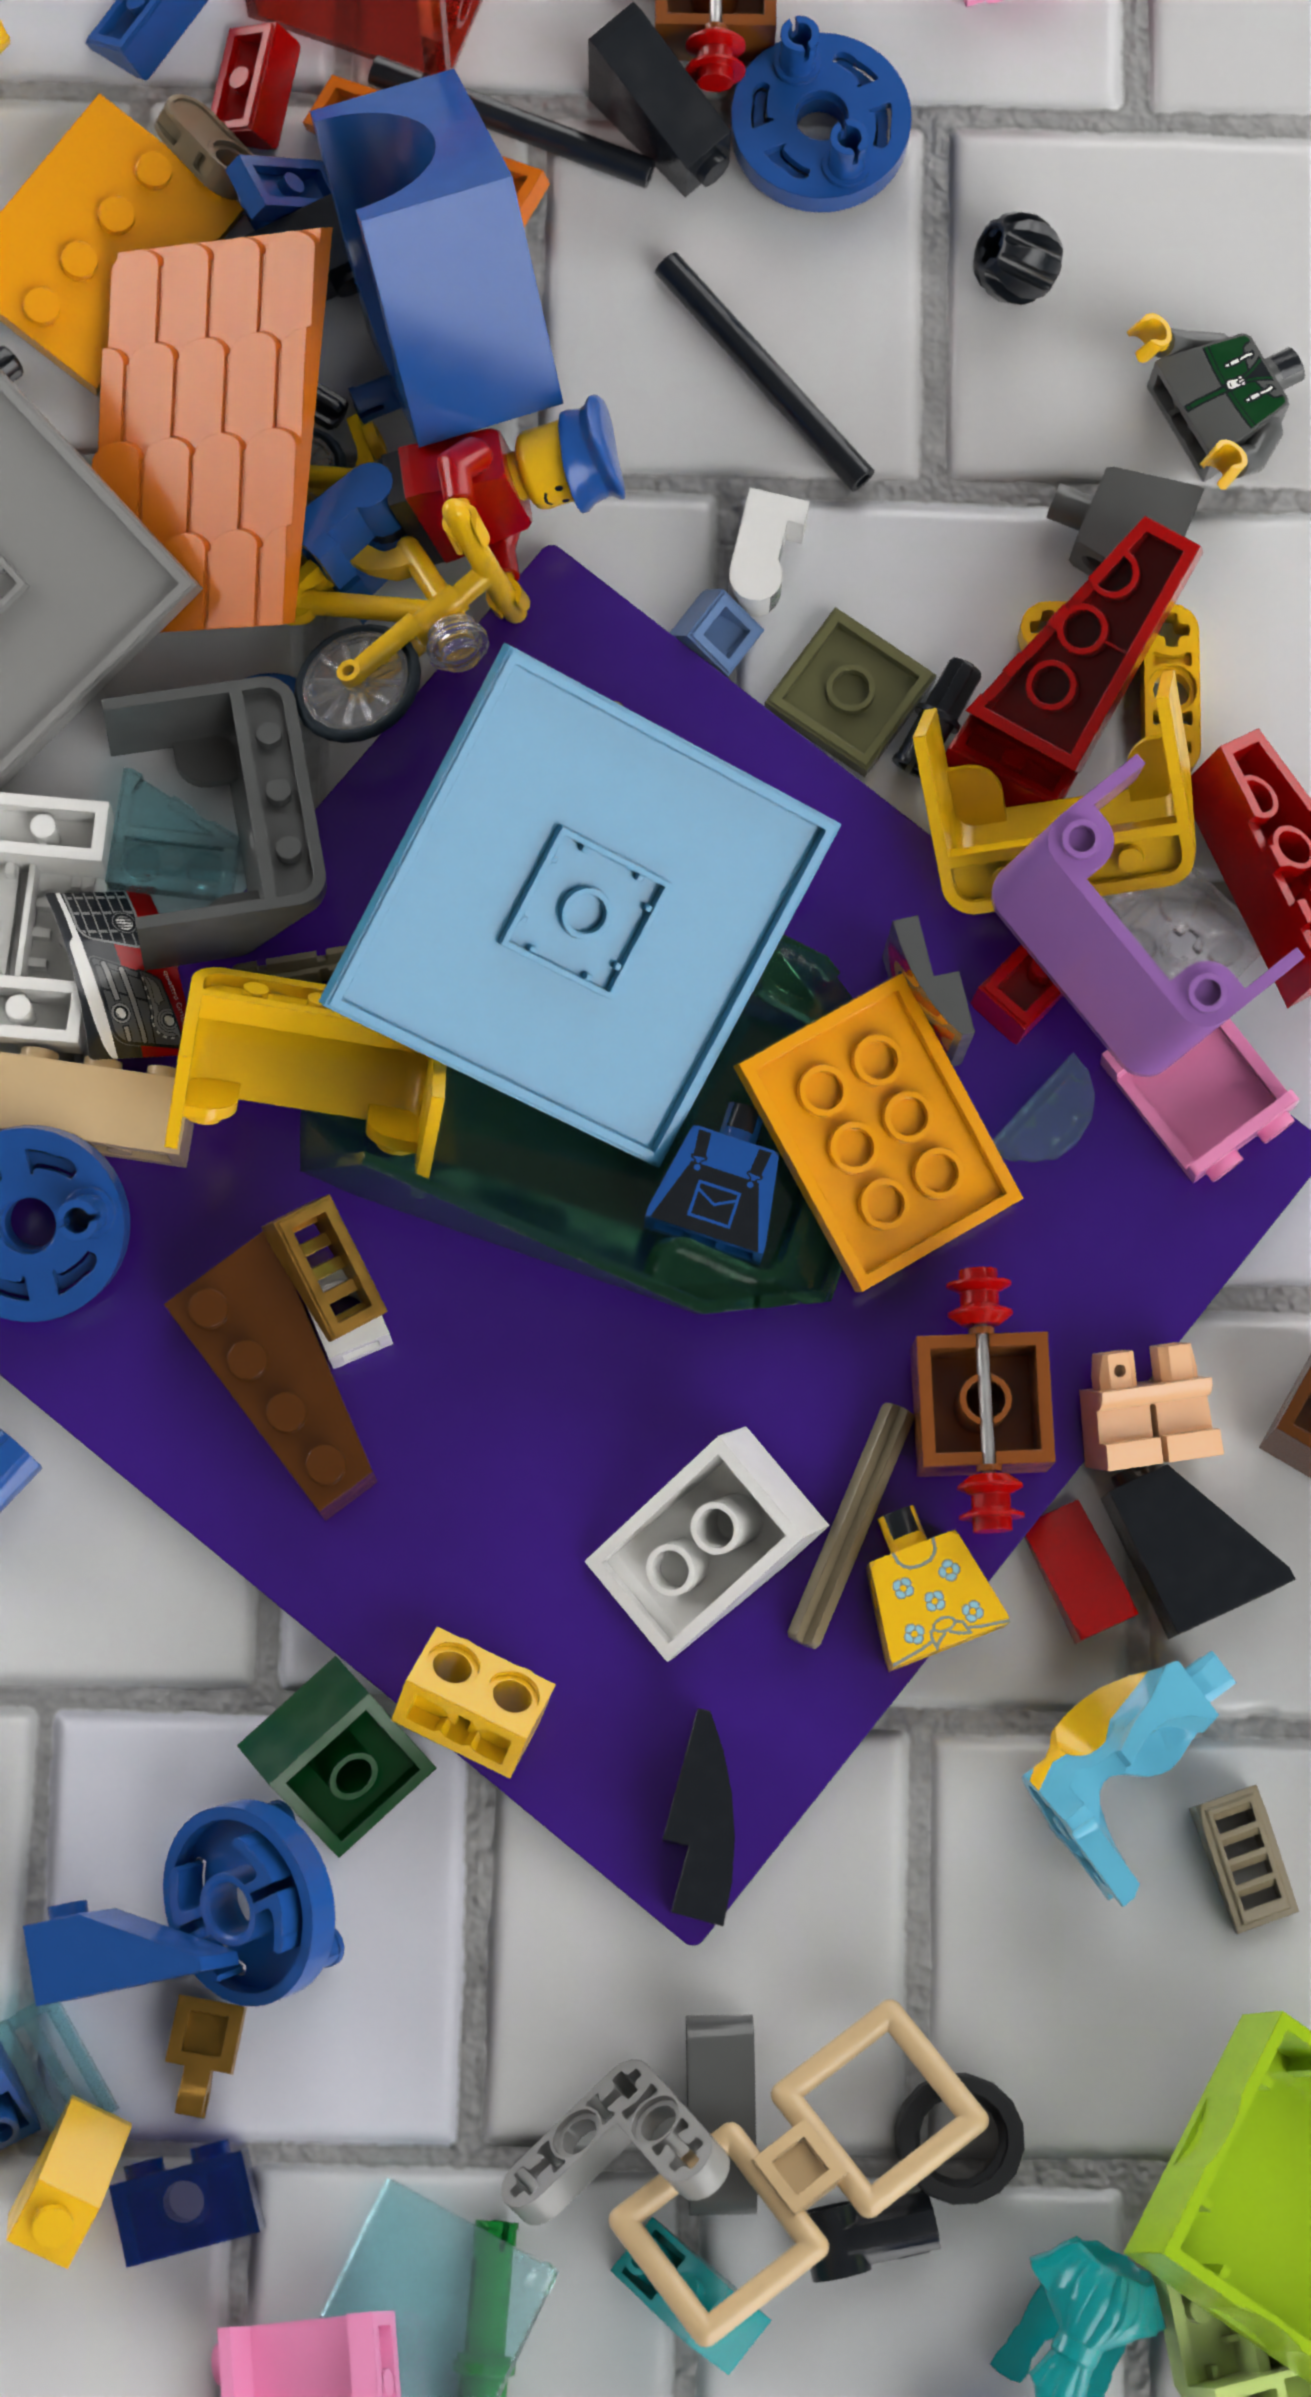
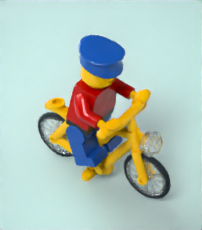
M593 394L587 397L585 404L581 408L567 409L560 412L559 420L522 431L516 438L514 451L510 450L500 430L489 428L465 433L423 447H419L417 443L405 445L389 453L375 422L370 421L363 424L358 414H354L346 418L357 448L355 468H348L346 455L339 442L327 432L314 427L295 623L287 625H306L312 622L316 615L357 619L363 625L351 626L327 637L310 652L302 664L295 682L294 697L297 712L303 724L309 730L328 741L352 743L376 737L390 729L405 715L415 700L421 678L419 657L427 652L430 664L436 669L464 672L477 665L480 659L487 653L490 643L486 630L477 624L473 617L465 614V612L469 610L468 605L485 591L486 601L499 619L505 617L507 621L514 624L525 620L527 611L530 608V600L518 583L520 573L516 547L520 533L528 529L533 522L530 500L537 508L543 510L575 502L577 508L583 514L590 512L594 505L608 497H616L620 500L625 499V486L617 454L613 425L608 408L601 397ZM382 458V464L378 463V459ZM466 557L472 569L454 585H447L435 565L443 562H453ZM413 578L426 599L379 596L374 594L388 580L398 582ZM368 620L397 622L391 628L382 625L365 624Z

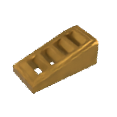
M330 1194L312 1200L261 1227L272 1250L328 1342L334 1341L388 1312ZM314 1223L320 1234L299 1244L294 1233ZM328 1246L334 1257L311 1268L306 1257ZM342 1269L348 1279L323 1292L318 1281ZM356 1292L362 1302L335 1316L330 1304Z

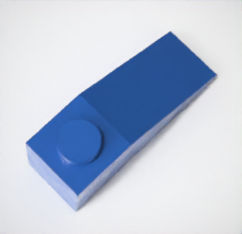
M87 1900L47 1907L49 1920L23 1926L36 2007L239 1965L236 1950L117 1908L89 1912Z

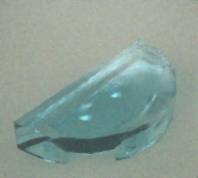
M1074 1052L993 1139L997 1150L1003 1158L1014 1162L1018 1160L1038 1162L1047 1159L1050 1161L1059 1158L1077 1145L1092 1120L1095 1092L1089 1071Z

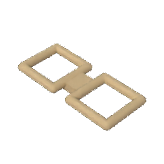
M887 1999L882 2001L773 2086L771 2090L772 2101L792 2128L763 2151H759L737 2123L727 2122L711 2133L795 2242V2245L710 2312L705 2309L642 2224L643 2221L679 2194L664 2177L658 2174L611 2211L609 2215L611 2229L699 2346L711 2347L827 2255L829 2251L828 2240L806 2210L836 2186L841 2189L861 2216L865 2218L876 2217L988 2127L989 2117L987 2112L896 2000ZM888 2032L956 2118L871 2184L804 2096ZM689 2150L687 2154L681 2157L690 2169L699 2161L697 2155L692 2150Z

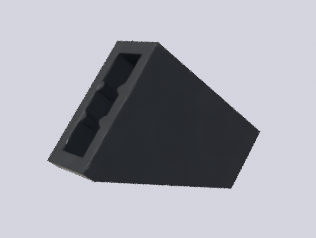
M632 2L588 39L589 101L643 155L656 159L655 167L687 197L701 184L704 187L712 185L728 168L730 163L731 130L644 12Z
M1168 1464L1151 1472L1148 1466L1129 1468L1110 1478L1115 1488L1108 1491L1101 1498V1501L1168 1640L1296 1580L1288 1565Z

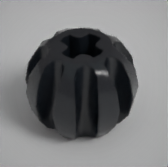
M1015 211L1003 214L998 219L991 220L976 243L972 266L974 275L986 293L999 302L1017 305L1034 302L1037 298L1045 296L1051 290L1059 276L1062 267V242L1050 224L1038 215Z

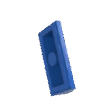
M116 0L88 36L85 43L91 50L129 74L146 81L152 76L208 0Z

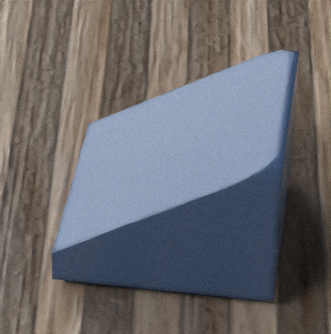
M706 589L697 597L671 630L670 634L728 677L760 637L764 629L724 589Z

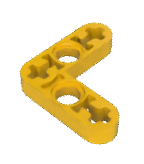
M1067 601L1039 602L1028 608L1022 617L1017 636L1021 651L1038 634L1031 632L1037 631L1040 621H1048ZM1174 604L1164 623L1173 624L1174 633L1184 636L1179 637L1175 647L1166 646L1164 636L1157 635L1140 665L1141 740L1149 736L1162 734L1160 724L1155 725L1153 721L1160 723L1153 687L1160 681L1162 671L1175 669L1176 681L1182 684L1187 694V700L1181 705L1183 721L1188 723H1184V730L1190 760V771L1192 772L1198 762L1201 751L1199 626L1197 619L1190 610L1182 605Z

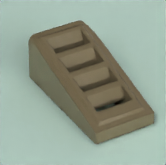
M1257 1784L1189 1808L1236 1934L1299 1912ZM1242 1811L1245 1812L1248 1824L1219 1834L1215 1821ZM1254 1836L1258 1846L1257 1849L1230 1859L1227 1858L1224 1846ZM1262 1861L1264 1862L1267 1874L1236 1885L1232 1872ZM1273 1886L1277 1899L1244 1910L1241 1897Z

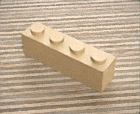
M24 1046L21 1048L20 1054L0 1051V1130L22 1125L50 1126L80 1137L96 1148L103 1156L186 1168L194 1122L186 1117H182L178 1148L164 1147L176 1068L149 1065L147 1072L143 1073L123 1070V1064L115 1059L92 1060L89 1056H85L83 1064L59 1060V1053L41 1047Z

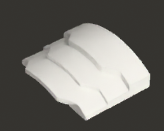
M0 792V1043L17 1044L20 1049L24 1046H34L55 1052L83 1054L87 1038L78 991L65 944L52 909L47 901L46 894L110 892L114 838V812L110 802Z

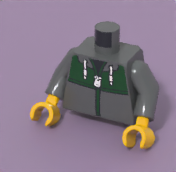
M1154 313L1146 314L1127 331L1129 337H1138L1144 342V345L1135 352L1139 362H1148L1154 356L1161 358L1155 361L1147 388L1202 481L1205 482L1221 472L1223 476L1219 479L1217 485L1221 490H1226L1236 478L1260 472L1267 464L1283 436L1282 421L1289 407L1288 397L1283 390L1305 379L1304 367L1298 354L1292 348L1287 347L1264 359L1252 337L1248 334L1241 333L1228 337L1224 333L1170 328L1161 316Z

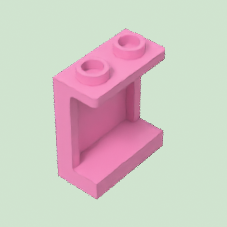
M1228 1019L1169 1068L1155 1076L1140 1077L1127 1072L1108 1050L1101 1055V1066L1193 1184L1206 1174L1212 1182L1217 1181L1244 1160L1238 1152L1240 1148L1256 1136L1266 1144L1295 1122V1119L1289 1112L1296 1107L1299 1101L1298 1096L1292 1089L1287 1091L1231 1019Z

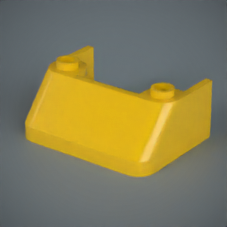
M1175 669L1162 671L1156 695L1162 734L1146 737L1134 745L1127 761L1138 754L1145 762L1142 771L1136 781L1128 787L1129 789L1122 791L1099 810L1109 822L1114 834V847L1111 856L1104 866L1087 879L1100 896L1172 886L1184 880L1194 865L1196 838L1190 760ZM937 708L926 709L913 735V742L943 895L953 908L962 913L975 915L995 912L991 901V891L1000 871L1053 821L1083 796L1006 808L1001 782L991 770L974 764L948 768Z
M222 967L203 968L196 971L191 978L164 1147L178 1148L182 1117H186L197 1124L213 1125L234 1115L237 1111L238 1100L252 1101L366 1120V1134L377 1144L380 1150L397 1156L409 1155L411 1153L416 1154L414 1187L427 1189L445 1101L446 1065L324 1007L319 1002V999L326 984Z

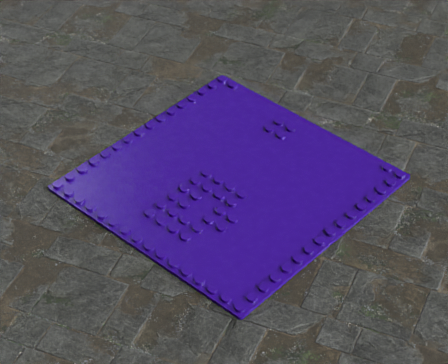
M548 545L530 562L520 574L518 583L530 600V608L527 611L525 620L514 624L507 621L505 617L499 619L490 608L472 629V641L463 649L454 651L417 692L414 702L405 715L390 729L380 734L315 809L327 884L326 894L321 904L315 910L247 955L178 966V971L187 1005L192 975L200 969L209 967L232 969L235 964L257 961V965L260 966L266 965V959L315 950L317 956L325 955V949L347 946L500 649L506 643L608 699L622 703L625 708L842 824L659 1168L448 1066H446L445 1101L427 1189L414 1187L416 1154L411 1153L409 1155L397 1156L380 1150L377 1144L367 1136L366 1120L238 1100L237 1111L231 1117L213 1125L194 1123L186 1168L104 1156L117 1173L129 1204L130 1237L123 1262L105 1289L87 1304L72 1313L39 1322L13 1321L0 1317V1376L396 1704L408 1675L436 1627L444 1629L460 1638L467 1639L476 1646L517 1666L527 1668L534 1674L556 1684L542 1719L510 1779L458 1753L456 1754L687 1945L695 1946L703 1942L715 1925L670 1913L687 1847L665 1842L662 1839L697 1709L711 1711L724 1750L732 1791L735 1844L728 1910L928 1659V1657L891 1672H888L866 1574V1567L870 1562L891 1554L877 1519L898 1509L914 1505L927 1540L956 1530L989 1582L1085 1461L1079 1390L1092 1388V1354L1114 1350H1133L1137 1382L1148 1381L1153 1376L1149 1346L1180 1342L1311 1177V1130L1293 1117L1295 1122L1268 1143L1264 1144L1256 1136L1240 1148L1238 1152L1244 1160L1226 1175L1212 1182L1206 1174L1193 1184L1101 1066V1055L1107 1048L1064 996L1018 1044H1013L973 1008L971 1001L978 987L1021 943L996 912L975 915L966 914L956 910L947 902L942 892L932 836L569 554L556 545ZM918 915L933 975L938 976L956 971L960 972L975 1030L962 1064L953 1066L1024 1199L867 1290L855 1292L763 1123L756 1145L779 1153L767 1241L760 1266L644 1228L647 1208L692 1126H701L719 1132L729 1102H739L755 1107L733 1066L888 980L882 954L892 922ZM328 980V981H322V984H326V985H327V983L329 982V980ZM178 1056L115 1060L123 1064V1070L146 1073L149 1065H163L176 1068ZM41 1164V1167L55 1169L72 1177L76 1174V1172L72 1174L55 1166ZM330 1194L388 1311L382 1317L393 1344L333 1369L307 1306L301 1298L378 1481L325 1521L173 1319L164 1303L263 1231L261 1227L312 1200ZM24 1198L15 1205L12 1211L11 1223L13 1230L23 1242L40 1246L47 1244L52 1239L56 1229L55 1216L50 1207L43 1201L35 1198ZM313 1223L294 1234L299 1244L320 1233ZM327 1246L306 1258L311 1268L334 1256ZM88 1251L80 1261H78L68 1270L76 1268L80 1263L84 1261V1259L90 1254V1252ZM964 1268H997L998 1278L1011 1280L1012 1285L999 1292V1303L1013 1309V1315L1001 1325L994 1327L995 1333L1048 1331L1056 1462L1047 1472L1010 1474L1023 1483V1488L1011 1494V1507L1025 1513L1024 1518L1012 1520L1013 1531L991 1534L973 1533L972 1522L960 1521L958 1517L971 1509V1496L957 1491V1486L970 1475L917 1477L913 1421L820 1646L814 1649L794 1642L788 1637L787 1631L882 1405L885 1403L896 1404L914 1414L910 1348L916 1336L968 1334V1328L961 1327L947 1316L948 1312L960 1307V1295L947 1290L946 1284L959 1280L958 1271ZM81 1277L79 1280L69 1285L68 1287L60 1290V1292L63 1293L69 1290L74 1285H76L83 1277ZM0 1289V1292L7 1295L29 1299V1296L17 1295ZM345 1296L330 1304V1307L336 1316L361 1302L354 1297ZM746 1426L830 1526L784 1568L675 1658L667 1662L584 1561L716 1437Z

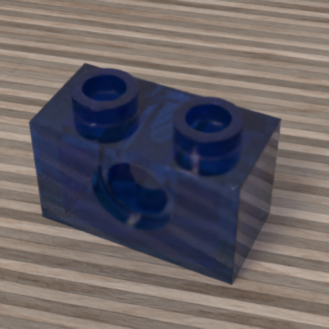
M224 2139L189 2149L192 2162L171 2168H165L163 2156L124 2166L126 2180L109 2185L127 2268L255 2234L265 2229L266 2223L248 2147L231 2151L229 2139ZM178 2181L193 2182L202 2191L204 2205L198 2217L185 2219L178 2216L171 2208L170 2192Z

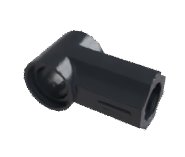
M923 2190L904 2194L873 2218L861 2216L850 2201L806 2210L829 2243L827 2255L810 2268L814 2283L859 2275L870 2271L872 2264L894 2259L898 2260L941 2249L934 2209L930 2196Z

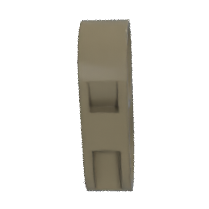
M184 94L170 96L155 121L154 127L157 135L209 190L223 198L238 200V193L225 169L239 154L253 155V153L205 104Z

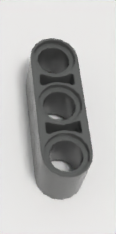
M753 2014L686 2015L688 2110L710 2134L727 2122L739 2124L756 2146ZM729 2157L730 2169L726 2180L709 2197L698 2201L689 2200V2216L757 2215V2192Z

